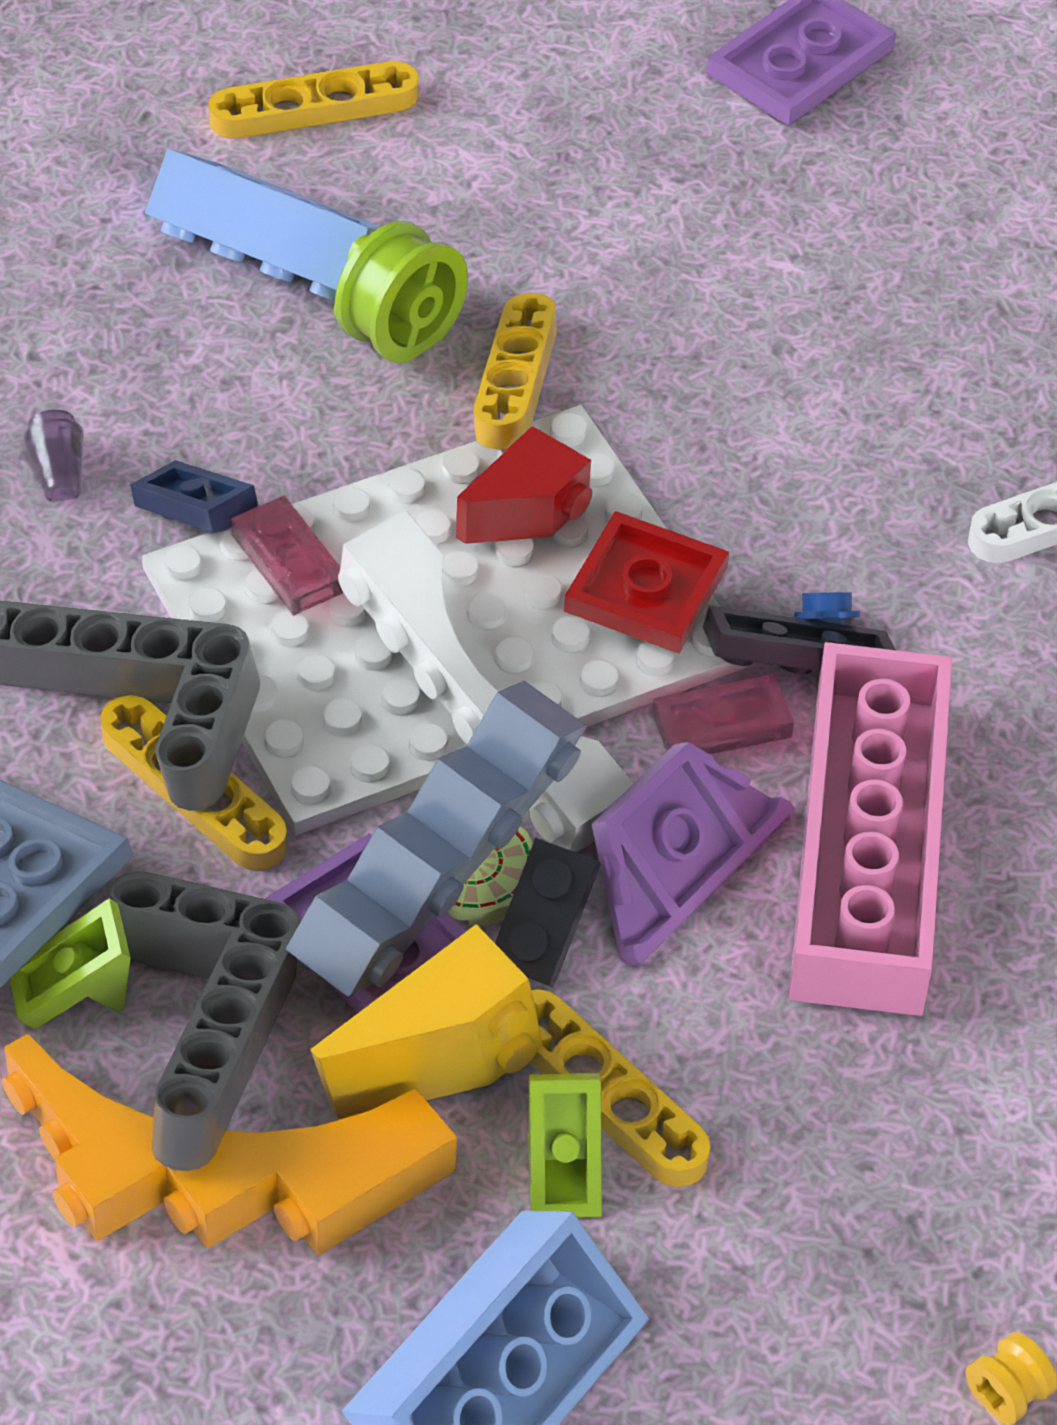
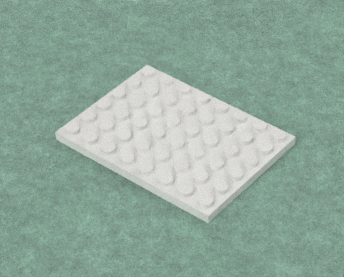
M582 405L532 421L531 425L591 459L590 488L592 489V498L590 504L580 518L577 520L570 519L552 537L465 544L456 538L457 496L507 450L486 448L479 444L478 441H474L236 523L228 530L206 533L142 555L143 570L171 618L230 624L246 632L260 678V689L242 739V744L295 836L420 790L438 758L467 746L457 733L449 711L438 698L431 699L422 691L416 681L414 668L400 651L394 653L387 648L378 634L374 619L362 605L359 607L353 605L347 599L339 584L338 575L341 567L343 544L403 509L408 511L443 553L442 586L447 614L459 643L477 670L498 691L526 681L588 727L749 667L730 664L714 655L703 630L708 606L721 607L713 595L680 654L564 612L566 592L615 511L667 529Z

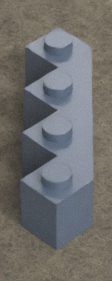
M526 681L498 691L467 746L438 758L408 812L377 826L348 879L314 897L285 950L347 997H351L373 984L377 987L383 986L400 966L403 960V953L436 916L439 918L443 917L454 906L463 891L464 883L495 848L502 849L510 842L521 826L523 816L553 781L560 782L570 773L581 754V750L575 745L587 725Z

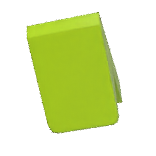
M108 899L56 933L10 978L18 1021L34 1029L40 1028L86 997L116 1012L124 1010L131 958L118 903Z
M599 1073L529 1075V1131H527L531 1211L573 1212L577 1218L602 1217L601 1079Z

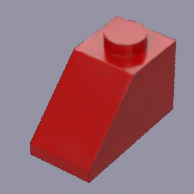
M531 426L457 496L456 538L465 544L552 537L570 519L577 520L589 506L592 498V489L590 488L591 459Z

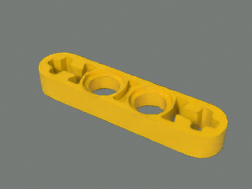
M386 61L225 88L214 93L208 101L209 126L219 136L244 138L403 111L412 107L419 98L418 72L407 63ZM391 84H396L397 88H392ZM365 88H370V94L365 93ZM336 92H346L354 96L347 101H336L328 98L330 94ZM282 101H293L301 106L293 110H282L274 105ZM258 105H263L262 112H258ZM229 111H236L237 115H231Z
M520 294L508 300L504 305L473 407L476 440L486 448L496 450L508 449L532 425L557 335L555 302L544 294ZM528 320H532V327L526 326L528 324ZM515 352H528L524 354H513ZM511 385H518V386H519V387H516V388H501V387L511 386ZM500 413L506 414L502 420H500Z
M127 695L111 700L103 708L100 716L103 743L108 750L235 863L245 869L257 871L269 869L277 865L285 857L287 851L285 821L279 813L232 772L223 793L230 797L232 803L221 811L212 812L204 809L188 811L178 808L171 802L162 772L155 767L158 761L156 757V744L167 715L152 702L143 697ZM125 721L129 725H134L141 721L142 736L148 742L144 748L142 736L129 726L119 731L118 723ZM243 815H244V826H243L240 822H238V821L242 818ZM245 828L258 838L268 833L269 843L264 845L261 841L254 840L247 844Z
M541 989L531 990L537 1019L539 1020L547 1016L549 1018L548 1032L542 1026H539L543 1045L537 1049L530 1063L542 1074H571L564 1067L568 1059L574 1056L585 1055L597 1060L602 1066L599 1072L601 1079V1129L661 1183L673 1187H684L699 1181L706 1173L711 1148L709 1136L704 1129L560 997L550 991ZM552 1037H553V1038L558 1042V1044L555 1046L554 1050L551 1052ZM632 1098L644 1103L649 1109V1114L639 1121L629 1122L615 1116L611 1107L621 1099ZM661 1122H663L662 1137L656 1132ZM667 1143L676 1150L682 1149L686 1145L691 1148L690 1160L687 1161L680 1155L671 1160L667 1159Z

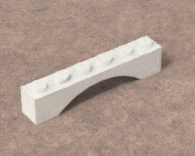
M403 509L343 544L341 567L338 575L339 584L347 599L357 607L362 605L374 619L378 634L387 648L394 653L400 651L414 668L416 681L422 691L429 698H438L452 715V721L457 733L468 744L498 690L477 670L459 643L449 619L442 586L443 553L408 511ZM583 736L579 738L575 745L581 750V754L573 769L562 781L556 782L554 780L529 809L532 823L542 838L550 843L555 841L558 846L576 853L595 841L591 824L633 784L631 779L599 741Z

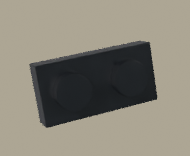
M538 838L534 840L495 944L528 979L553 988L601 863L593 858Z

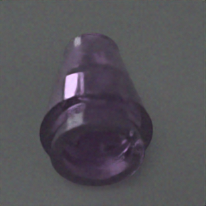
M47 410L36 414L29 420L28 430L24 435V443L44 490L45 498L49 502L77 499L81 494L84 430L76 422L74 415L64 410Z

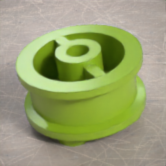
M394 221L385 224L370 235L360 236L351 245L348 253V262L337 285L334 316L346 334L359 341L371 340L375 350L387 360L394 363L410 362L442 340L455 323L467 293L468 268L463 255L452 246L443 242H431L428 234L412 222Z

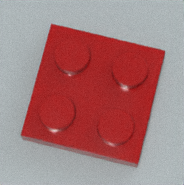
M615 511L566 592L564 612L680 654L728 568L729 551Z

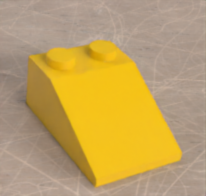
M476 924L310 1050L330 1109L338 1119H343L368 1112L415 1088L427 1101L489 1086L505 1073L512 1074L524 1068L533 1059L537 1049L543 1045L529 979Z

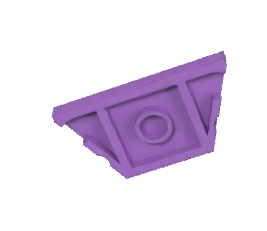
M690 742L675 744L591 824L599 862L601 863L600 867L620 960L628 966L641 965L795 810L791 802L783 797L771 798L750 786L751 778L732 767H721L715 762L712 755Z

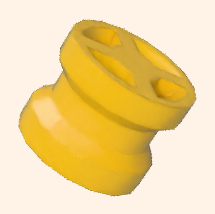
M1013 1332L998 1342L995 1355L977 1358L967 1366L965 1372L967 1383L973 1396L1004 1425L1015 1424L1024 1417L1027 1411V1404L1032 1400L1041 1402L1057 1391V1373L1044 1351L1023 1333Z

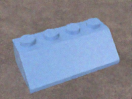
M167 149L145 214L164 221L161 231L168 235L193 243L197 234L213 241L210 251L237 262H242L245 254L262 260L259 271L287 282H292L294 275L297 274L312 280L309 291L334 301L340 276L348 262V253L351 245L360 236L370 235L380 228L378 225L213 160L172 149Z
M521 1211L342 1410V1413L351 1425H559L647 1323L649 1318L573 1212Z

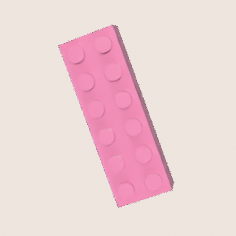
M827 642L824 644L817 691L788 1000L923 1016L933 963L952 657Z

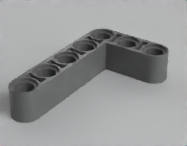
M0 600V685L117 698L133 695L143 697L148 701L171 703L156 744V757L171 802L178 808L193 811L210 807L221 798L227 786L260 689V678L246 632L237 626L223 623Z
M150 872L126 873L112 883L110 899L118 903L130 953V961L209 979L156 1087L154 1095L152 1152L155 1159L163 1166L173 1170H195L208 1164L215 1156L294 983L297 958L285 949L300 924V918L295 910L280 902Z

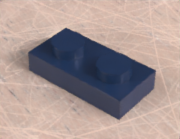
M177 460L130 484L135 507L162 515L165 519L177 520L192 525L208 533L222 532L232 528L238 518L259 507L254 485Z

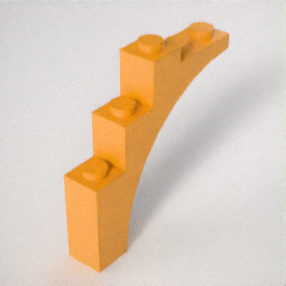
M29 1034L4 1047L8 1076L2 1079L3 1087L12 1105L20 1114L24 1115L32 1111L42 1124L39 1127L41 1138L47 1150L55 1159L58 1188L53 1190L56 1205L65 1220L72 1227L83 1223L97 1242L161 1203H164L165 1209L176 1228L183 1234L193 1230L208 1249L274 1209L276 1218L288 1237L293 1241L304 1238L319 1256L456 1171L457 1136L416 1088L368 1112L314 1127L269 1132L226 1131L215 1156L208 1164L195 1170H173L163 1166L155 1159L152 1152L153 1117L96 1092L62 1069Z

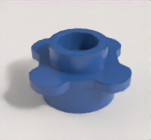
M852 592L802 593V612H794V618L846 625V618L860 617V611L852 610Z

